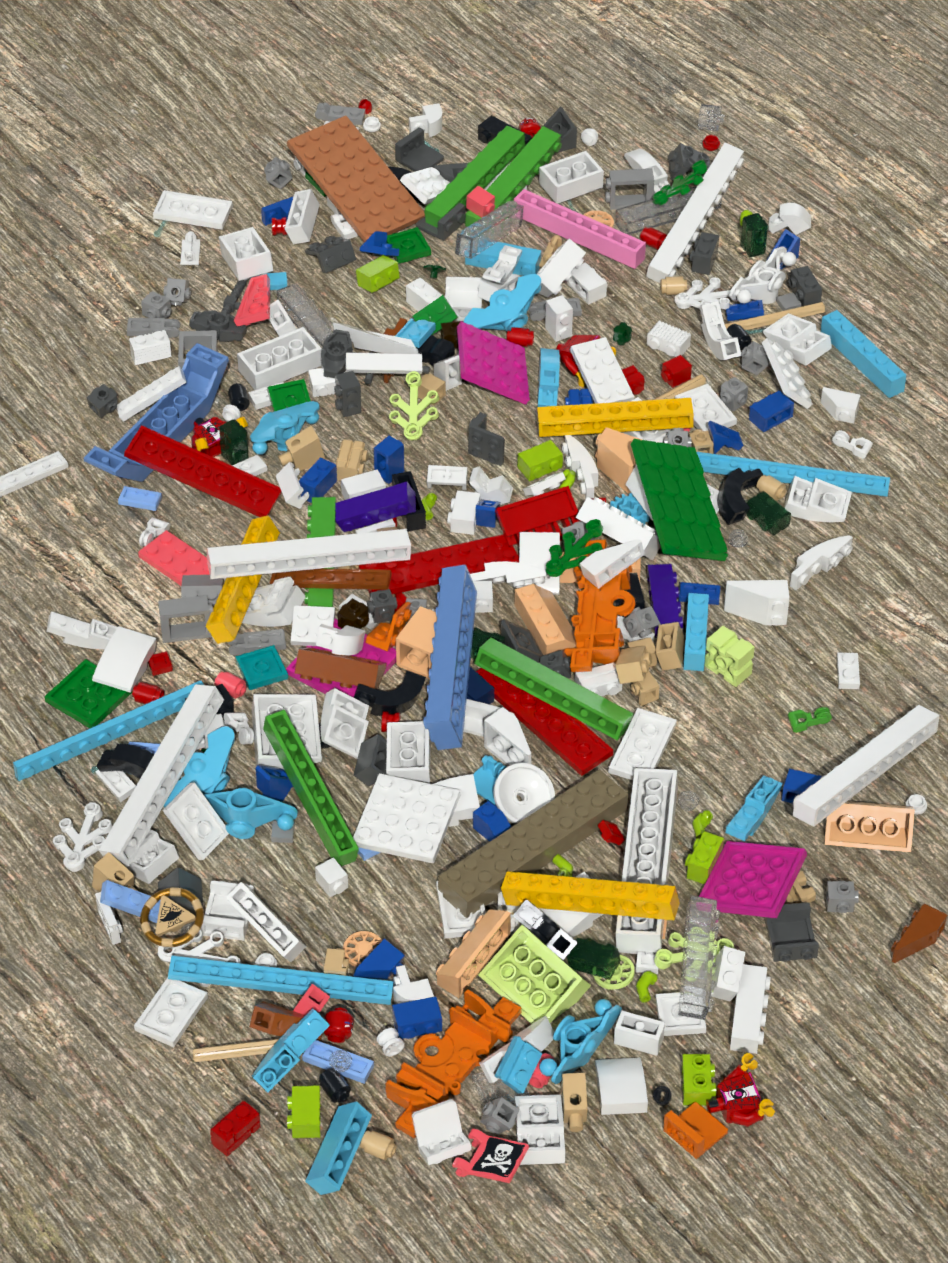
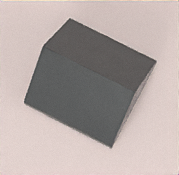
M560 106L543 125L561 135L560 143L562 145L557 153L576 148L577 127L563 107Z
M505 619L501 621V643L539 663L540 657L544 655L530 630Z
M178 867L158 882V891L171 887L183 888L196 895L203 906L201 878ZM177 896L167 897L196 917V912L188 899Z

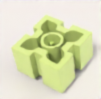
M722 626L707 638L706 650L709 653L705 656V667L716 674L721 673L724 675V680L737 687L752 674L753 663L751 659L754 658L755 646L743 638L739 640L734 631Z

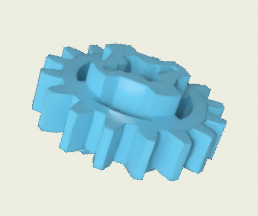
M632 493L629 496L622 494V498L616 496L615 501L610 502L611 506L624 512L627 516L629 515L637 519L644 525L645 522L650 521L649 515L637 499L633 497Z

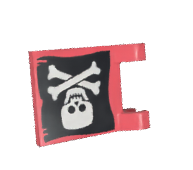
M472 1129L468 1137L474 1139L472 1146L478 1149L470 1163L459 1157L454 1160L452 1166L458 1168L455 1172L456 1175L460 1177L473 1175L510 1183L528 1151L529 1145L488 1136L478 1129Z

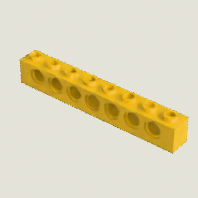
M691 398L537 407L539 437L603 433L606 427L618 432L692 428L694 417Z
M269 515L252 519L241 545L277 541L280 532ZM262 574L226 578L214 605L213 612H211L205 626L217 644L235 640Z
M507 871L501 886L505 903L510 906H521L527 899L537 908L675 920L680 904L676 887L668 885Z

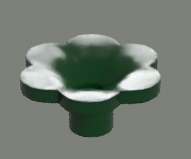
M437 265L423 266V269L431 272V279H437L439 272L446 271V268Z
M621 322L619 326L617 325L614 328L613 340L620 346L625 345L626 342L631 340L632 328L627 323Z

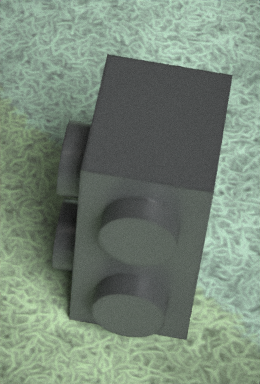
M701 232L700 238L695 241V251L692 250L690 255V261H693L692 272L710 275L718 254L719 235Z
M805 266L792 269L788 283L797 300L801 302V306L821 302L822 288L810 268Z
M354 371L335 375L336 386H334L337 411H341L343 418L360 414L361 385Z
M377 734L361 743L353 776L368 787L375 784L379 773L387 775L386 739Z

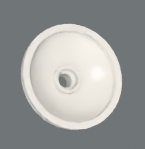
M516 763L508 766L498 775L494 784L493 793L496 806L504 813L507 820L514 824L519 823L555 799L554 787L549 777L540 768L528 763ZM517 795L522 798V801L517 799Z

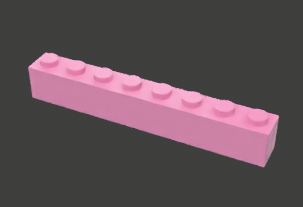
M525 189L514 198V216L566 239L570 238L577 244L634 269L645 260L646 242Z

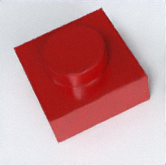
M167 651L153 654L148 661L153 676L173 671Z
M602 820L597 825L602 832V838L606 842L621 845L626 840L616 824Z

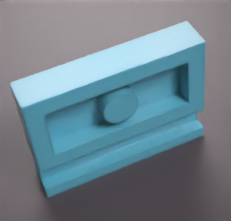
M411 318L395 337L411 339L414 346L420 348L436 330V325L427 320L415 322Z
M514 1036L495 1077L500 1078L504 1084L515 1092L524 1093L542 1053L529 1043L521 1040V1037Z

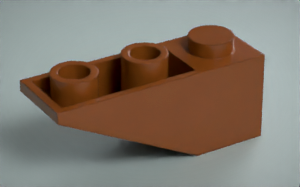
M923 904L920 910H915L911 918V924L905 925L901 933V939L899 941L896 940L891 948V952H893L892 962L897 963L936 943L945 929L948 914L926 904Z
M263 1001L255 1005L249 1027L282 1037L294 1023L298 1024L305 1015ZM323 1033L316 1039L317 1041L321 1042Z

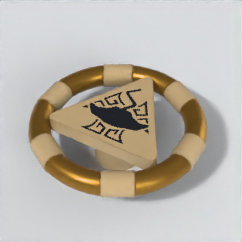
M166 888L153 894L144 904L140 915V926L144 935L156 945L162 947L181 946L192 940L200 931L204 920L203 906L198 897L186 889ZM177 896L188 899L192 903L196 917L167 897ZM161 899L155 935L148 922L150 910ZM195 921L188 932L179 938L160 937L168 932L178 931L184 925Z

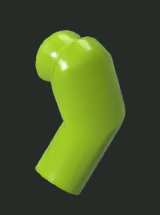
M429 493L422 499L426 511V520L433 518L431 509L437 501V496L434 493Z
M708 810L700 813L692 822L696 839L701 838L705 828L713 819V814Z
M557 854L552 860L560 868L557 875L572 877L573 865L560 854Z

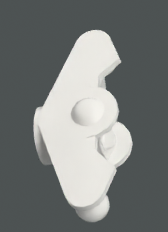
M783 246L774 249L766 262L759 260L753 265L748 277H740L731 289L729 297L732 300L738 299L742 304L749 303L751 299L755 301L762 300L763 304L775 302L778 297V290L786 278V274L780 271V263L782 261L785 266H792L796 262V255L792 252H787V249Z

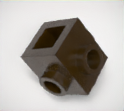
M461 321L441 323V339L452 342L455 349L459 348L457 326Z
M352 598L337 612L338 627L342 629L348 625L358 629L364 628L369 622V607Z

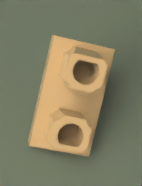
M799 871L786 898L788 903H810L816 898V892L813 887L810 886L805 889L801 887L806 885L807 881L803 871Z

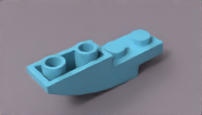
M540 348L537 407L557 406L560 368L559 350Z
M763 775L747 795L743 807L727 825L725 833L743 841L749 835L753 836L771 809L783 783Z
M312 1008L298 1024L294 1023L275 1043L256 1068L252 1077L268 1093L300 1061L299 1057L330 1025Z

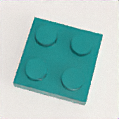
M274 645L235 656L236 664L249 691L288 679V673Z

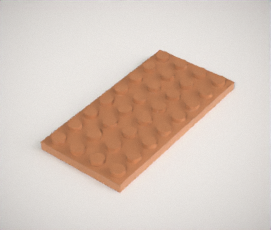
M346 115L287 141L288 148L363 242L375 231L387 232V235H391L417 223L421 218L425 217L423 209Z

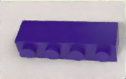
M404 482L335 503V522L343 532H347L415 512V491L408 482Z
M672 564L648 565L647 584L650 606H652L660 625L679 622L681 629H683V617L679 616L681 613V603L677 601L679 599V588L674 585L677 584V574L673 572ZM659 626L654 628L655 638L658 636Z

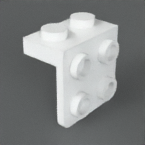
M453 1099L421 1109L412 1114L419 1153L428 1165L438 1164L445 1159L460 1156L472 1150L470 1141L462 1132L457 1104Z

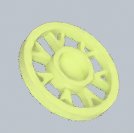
M619 954L606 955L600 958L593 967L595 982L609 990L626 987L635 975L632 961ZM610 960L611 963L606 966L604 962ZM621 960L624 961V963L620 965L618 964V961ZM631 968L630 972H623L624 969ZM597 969H603L605 973L597 972ZM606 977V978H607L606 981L603 982V981L600 980V979ZM621 977L627 978L625 981L620 980ZM617 981V984H610V982Z

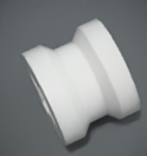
M395 1028L383 1030L376 1038L378 1044L383 1047L384 1055L388 1057L397 1055L404 1048V1042L401 1038H398L399 1033Z

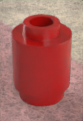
M645 227L641 232L640 240L646 242L647 246L659 250L667 234L652 227Z
M512 327L511 331H507V341L522 347L533 346L534 331H530L528 328Z
M139 682L133 688L132 697H134L135 702L148 704L164 697V690L160 689L159 686Z

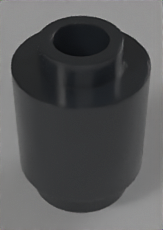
M732 324L727 328L730 336L738 337L740 351L751 344V337L741 325Z
M239 383L231 385L228 391L230 405L236 406L239 411L247 409L250 402L246 388Z
M330 1068L319 1076L320 1086L332 1102L341 1103L349 1097L351 1088L338 1071Z

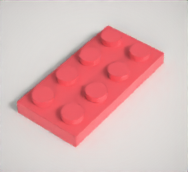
M167 530L138 551L139 558L180 586L183 575H210L207 557Z

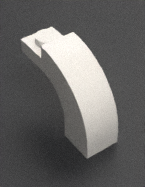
M719 301L699 305L703 320L701 324L706 342L715 357L719 360H727L741 356L738 337L730 336L726 330Z

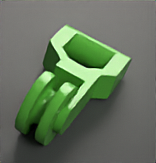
M827 707L818 708L814 712V719H812L810 712L806 713L802 710L788 713L792 730L795 733L805 731L810 726L826 724L832 719L830 710ZM804 718L806 721L799 723L798 719Z

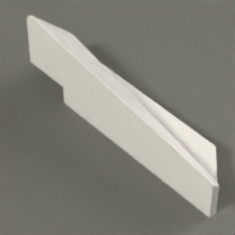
M333 323L334 330L348 331L350 333L354 348L387 354H419L411 339L365 331L343 323Z

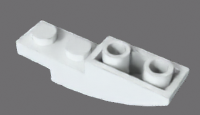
M637 149L624 154L632 169L652 168L654 194L660 191L663 186L669 184L667 181L668 175L649 153L642 149Z
M565 435V442L562 443V452L566 454V468H570V471H575L577 480H581L580 492L585 495V499L587 497L594 498V487L598 486L599 474L596 464L589 452L579 441L571 435Z
M848 535L820 543L797 558L796 569L791 573L790 587L798 590L802 585H806L809 579L814 574H818L821 569L828 572L831 568L836 567L842 558L847 557L851 553L853 537Z
M507 561L484 563L485 571L470 574L473 581H492L493 584L504 583L505 579H507V583L514 588H521L526 586V583L532 582L535 585L543 584L545 580L550 579L547 572L537 567Z
M51 611L46 632L64 637L63 643L105 650L118 627L92 619L89 624Z
M544 1016L515 1036L521 1037V1040L542 1052L553 1041L554 1031L547 1016ZM511 1042L479 1062L489 1083H494L500 1079L496 1078L495 1074Z

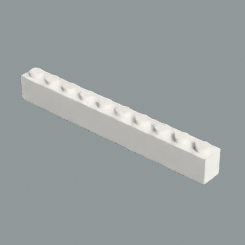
M728 143L723 144L705 173L703 182L697 186L649 264L646 277L660 283L661 279L676 275V268L682 266L684 255L689 254L692 242L695 243L699 237L700 229L703 230L705 228L707 217L711 218L715 210L714 206L719 205L722 193L727 192L730 185L729 181L735 179L737 168L741 169L745 160L742 158L743 150Z
M407 529L211 547L207 548V564L210 578L218 579L410 560L411 543Z
M194 685L100 847L99 852L103 857L110 852L124 866L129 867L224 701L216 686Z
M920 705L908 711L905 716L896 720L893 725L884 729L877 737L872 738L868 744L859 748L852 756L847 757L839 766H835L831 772L822 776L815 784L810 785L806 791L797 795L793 801V816L813 827L934 735L938 730L939 714Z

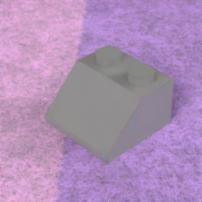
M183 575L181 598L207 595L208 603H212L214 608L223 587V578L211 579L210 575Z

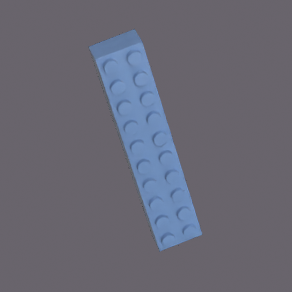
M466 565L442 568V577H439L440 592L437 593L439 602L438 607H436L437 622H434L435 637L432 638L434 650L430 655L432 668L429 669L430 684L427 685L428 700L425 702L427 714L423 719L424 727L429 730L430 740L435 743L437 750L460 748L463 741L477 590Z

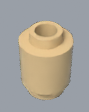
M683 276L661 279V294L678 295L687 291V280H684Z
M770 475L761 476L756 485L760 493L774 501L782 499L787 491L784 483Z
M366 1131L361 1140L360 1148L364 1149L365 1153L386 1161L389 1157H393L397 1145L394 1144L395 1140L376 1131Z

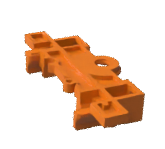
M590 540L585 545L587 547L594 543H600L603 549L607 548L606 540ZM632 564L599 589L583 576L579 566L574 567L579 589L584 588V590L576 591L579 598L578 615H574L571 618L573 627H575L574 636L577 648H566L564 650L567 657L571 658V672L592 671L593 662L600 664L615 662L616 664L620 655L619 647L624 645L621 629L617 628V616H628L636 605L634 597L625 591L631 587L629 572H632ZM617 599L625 601L621 606L616 607L613 605V602Z
M467 989L464 992L465 1005L462 1008L457 1005L455 1008L451 1007L449 1009L451 1026L445 1032V1036L440 1039L435 1033H429L418 1038L414 1044V1055L421 1063L413 1068L403 1062L401 1065L402 1069L396 1075L397 1083L391 1080L385 1083L387 1098L406 1109L395 1122L396 1128L415 1139L412 1114L421 1109L447 1101L449 1099V1092L452 1095H459L461 1092L460 1083L466 1079L475 1067L480 1066L479 1062L482 1059L477 1056L484 1054L488 1057L489 1050L498 1039L503 1042H508L513 1036L511 1024L522 1013L520 1006L503 997L492 1009L482 998ZM467 1010H471L481 1016V1018L476 1021ZM434 1046L439 1051L435 1056H429L425 1053L426 1048Z

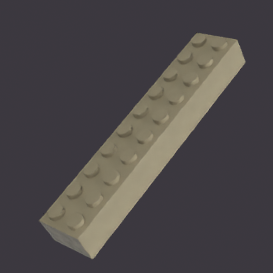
M600 769L439 875L438 890L443 893V897L456 909L459 908L460 913L468 918L470 913L473 915L480 910V906L484 904L485 907L498 898V894L502 892L501 886L507 871L534 874L552 862L557 854L562 855L599 830L597 825L602 820L611 822L626 812L629 794Z

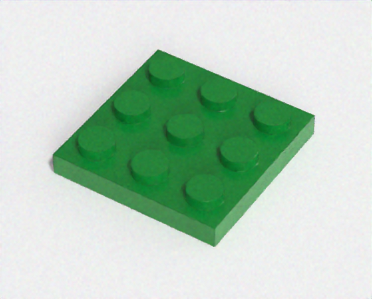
M85 659L46 694L44 698L46 703L86 727L93 728L102 722L131 693L92 681L97 665Z

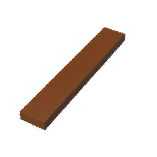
M310 569L272 573L270 584H273L277 579L291 577L294 581L293 586L297 585L299 588L388 590L392 573L391 570Z

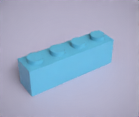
M471 237L465 250V264L486 269L488 267L492 268L499 259L500 251L507 245L522 250L521 257L513 274L522 276L537 274L540 268L541 250Z
M689 593L683 670L704 671L709 594Z
M357 1101L338 1106L305 1182L320 1195L340 1190L372 1117V1114Z

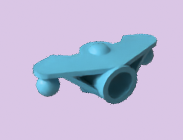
M529 274L518 277L516 288L512 291L505 289L495 291L490 297V305L485 309L472 308L465 317L464 323L471 324L478 329L511 331L512 327L523 328L528 321L526 314L533 297L542 288L540 276Z
M309 401L266 413L250 435L251 441L254 442L252 446L253 451L258 455L264 454L268 448L265 441L269 440L277 443L278 450L287 451L286 440L298 434L305 421L308 424L317 423L319 420L317 412L320 408L319 403Z
M224 726L207 735L208 749L204 753L195 752L184 769L185 775L176 783L164 804V808L189 783L195 782L203 795L219 793L225 789L230 779L226 774L231 747L235 742V734L232 728Z
M247 788L204 794L215 812L228 823L226 825L227 832L239 839L251 838L255 834L256 827L273 820H277V825L281 830H290L294 825V819L298 815L295 807L254 793Z
M600 999L595 1004V1011L600 1017L575 1021V1017L572 1015L566 1016L558 1025L553 1036L555 1041L560 1040V1065L557 1066V1063L551 1058L544 1059L539 1067L541 1073L545 1076H552L551 1081L554 1084H558L562 1081V1074L573 1073L581 1066L587 1064L620 1016L622 1007L619 1005L612 1007L609 1000Z

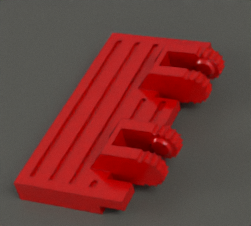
M569 486L495 509L508 547L517 544L519 548L520 532H533V530L535 532L560 533V541H562V533L558 524L562 523L563 528L571 526L569 518L572 525L575 522L581 521L576 518L579 511Z

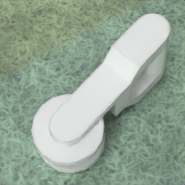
M842 430L836 431L832 438L835 445L852 451L853 455L860 458H865L873 445L871 441L863 437L853 438L849 443V435ZM856 445H861L863 447L862 449L856 447Z
M152 517L147 522V528L140 535V546L148 545L153 541L154 537L161 535L166 530L168 531L171 524Z
M224 713V720L227 726L239 732V742L243 745L252 744L254 732L247 723L249 719L246 714Z

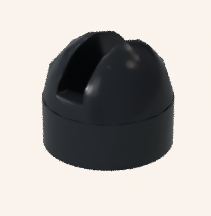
M659 1086L654 1090L653 1098L656 1104L665 1106L670 1103L672 1094L669 1088ZM662 1092H666L664 1102H660Z

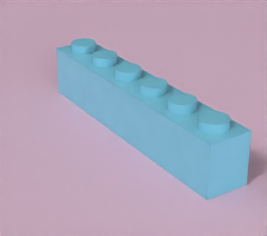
M838 310L822 317L821 332L829 335L831 344L888 398L904 392L906 374Z

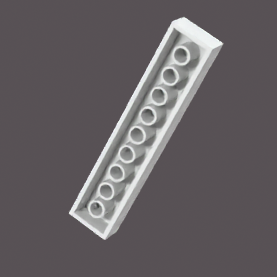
M634 769L622 874L623 882L668 885L678 790L677 770ZM618 915L616 926L617 950L657 952L662 948L664 919Z

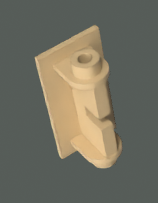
M559 235L553 236L551 242L548 243L539 267H543L557 248L562 245V239Z

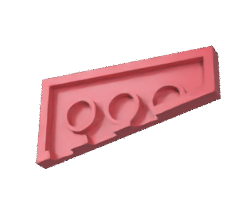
M267 274L250 279L234 319L236 326H247L254 322L270 319V278Z

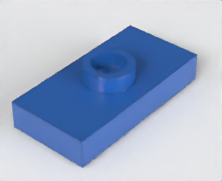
M762 300L730 305L726 309L727 320L733 321L763 316Z
M680 582L679 601L688 602L689 593L709 594L708 604L719 605L721 586Z

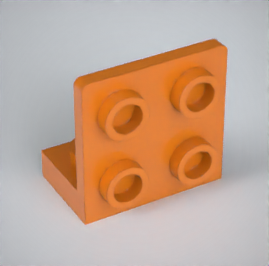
M407 601L394 613L391 624L381 622L367 635L365 643L387 652L393 646H396V637L411 617V603Z
M694 1102L680 1115L670 1110L664 1116L663 1131L695 1159H698L728 1133V1128L697 1102Z

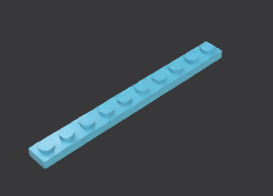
M697 452L704 472L729 475L737 468H741L743 472L760 469L763 475H770L782 483L791 484L794 476L812 483L817 478L851 492L888 497L890 477Z
M200 680L13 762L17 780L21 781L29 778L34 774L50 769L59 763L68 761L75 756L86 753L100 745L107 744L116 738L125 736L132 731L179 712L185 703V698L189 696L194 685H204L203 682Z
M171 956L168 979L300 995H304L311 984H314L328 994L330 998L391 1005L394 981Z

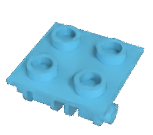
M485 755L481 761L483 766L473 774L477 794L496 806L493 793L494 784L498 775L507 766H503L501 762L495 761L492 756Z

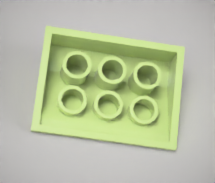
M523 925L517 929L478 974L499 995L520 1006L522 1010L521 1015L531 1024L544 1016H547L551 1023L577 1003L591 987L585 979Z

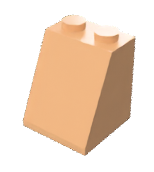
M606 427L603 433L599 434L596 439V445H598L595 454L597 468L630 494L631 491L626 486V482L636 466L631 442L633 439L639 438Z
M420 606L396 637V665L430 679L429 669L432 668L430 655L434 650L432 638L435 637L434 622H437L436 612Z

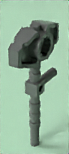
M247 280L237 281L230 296H226L221 312L216 310L194 312L190 318L189 326L196 331L217 330V340L219 342L242 340L247 326H236L234 322L235 317L230 313L234 312L235 309H239L241 303L237 302V299L246 286Z
M336 329L324 341V348L321 349V368L324 377L335 378V375L346 371V353H355L352 352V341L348 331ZM422 366V373L429 374L430 367ZM366 373L364 379L366 384L372 383L374 373Z

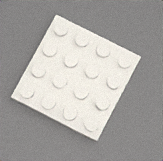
M379 773L353 839L358 848L434 864L461 796L460 790Z

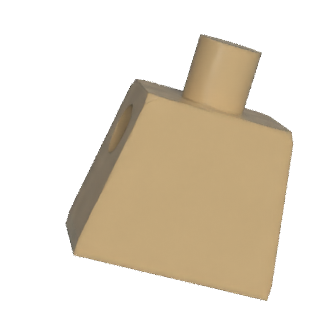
M312 426L286 440L285 445L288 452L278 456L282 467L291 462L294 464L295 469L299 468L300 471L312 467L320 457L325 459L320 439Z
M110 852L94 865L92 887L98 892H101L102 883L106 880L136 890L133 887V873Z
M585 1073L562 1074L561 1100L563 1122L569 1123V1130L571 1132H580L583 1130V1122L587 1121Z

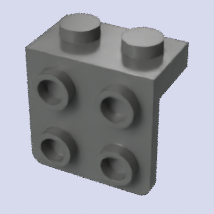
M420 127L395 144V160L414 172L434 167V165L444 160L443 154L424 144V130Z
M680 143L668 156L671 180L678 175H684L687 171L692 172L691 166L702 159L705 161L708 170L710 167L708 155L693 149L691 146Z
M458 203L438 221V228L426 223L425 217L416 223V227L444 241L465 222V205Z
M334 235L326 237L324 242L312 243L309 245V248L305 249L306 254L318 257L323 273L330 272L357 260L350 239L335 237Z
M480 412L469 424L468 454L502 466L504 463L505 439L486 430L487 414Z

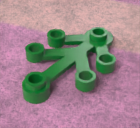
M702 159L695 162L691 166L693 171L685 178L682 174L676 176L673 179L672 187L669 184L663 186L660 191L652 196L654 199L653 203L655 205L659 204V206L668 202L669 197L675 194L685 195L690 192L691 189L688 184L698 185L703 182L704 179L701 175L707 172L705 161Z
M590 520L586 524L587 533L574 546L573 543L576 541L574 533L566 532L562 536L565 555L561 559L559 557L563 554L560 545H553L549 549L551 560L546 564L548 576L558 577L566 569L577 566L581 569L580 563L587 557L583 555L603 550L600 543H594L591 546L582 548L593 537L596 538L602 535L603 526L600 520ZM579 557L576 560L569 561L572 558Z

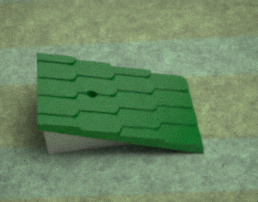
M633 439L631 448L636 466L628 478L626 486L654 522L663 554L725 561L728 557V549L720 531L721 525L711 502V493L703 476L704 470L695 447Z

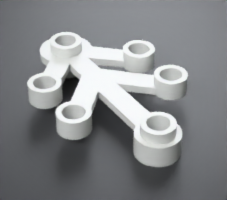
M714 277L709 280L708 287L700 294L694 295L697 291L703 289V282L701 280L692 281V287L687 292L676 295L674 301L676 306L681 309H687L690 306L700 309L699 305L719 301L721 309H728L730 307V300L724 297H729L731 290L713 292L715 289L720 288V279Z
M90 802L85 806L84 814L86 817L79 834L73 828L72 821L69 818H64L59 822L61 831L66 833L75 844L73 851L67 846V840L64 835H57L53 838L55 848L60 849L65 856L63 861L65 867L72 872L81 870L85 865V859L99 851L105 840L102 835L109 833L112 828L111 821L104 819L99 822V828L90 833L93 822L98 821L103 816L100 805L95 802ZM91 842L93 843V845L83 850L84 846Z
M201 929L198 932L200 933L198 937H194L181 946L158 947V956L164 962H170L171 956L223 962L235 961L242 964L237 956L222 958L203 954L224 943L223 935L218 931L213 932L209 940L190 951L183 950V948L192 942L202 940L203 934ZM215 937L221 938L218 942L213 941ZM166 949H172L170 953H165ZM199 983L202 987H208V986L211 985V984Z

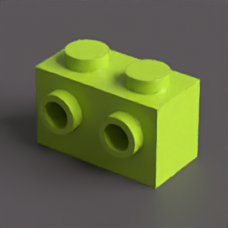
M385 255L356 269L358 286L371 293L400 278L398 262Z
M549 440L518 453L517 467L530 482L563 468V453L552 440Z
M704 831L701 838L696 839L693 846L694 852L693 854H688L685 866L688 867L687 879L705 885L723 850V837Z
M683 1054V1105H692L694 1102H697L701 1106H707L706 1100H710L712 1096L716 1097V1083L711 1082V1077H715V1063L710 1062V1054Z
M292 1086V1095L287 1096L288 1110L292 1109V1115H287V1129H292V1138H320V1086Z

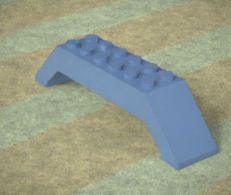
M197 343L186 354V360L182 367L186 383L169 394L163 395L109 451L95 446L84 457V462L112 475L143 482L153 469L124 457L125 450L141 425L181 442L193 430L194 421L197 418L204 419L210 412L229 358Z

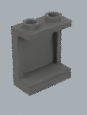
M809 902L784 904L777 918L765 917L764 920L774 962L817 958L819 944L815 941L812 929Z

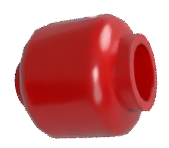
M525 118L520 122L518 129L533 138L541 129V125L534 118Z
M335 1008L333 1011H329L325 1016V1021L330 1026L323 1033L328 1037L329 1041L343 1043L352 1035L354 1018L344 1008Z

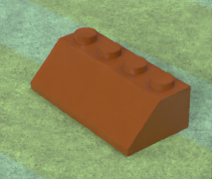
M306 647L298 650L295 674H300V678L312 680V677L320 678V682L332 684V681L340 682V686L346 688L362 684L377 689L380 686L387 663L351 655L333 654L331 651Z

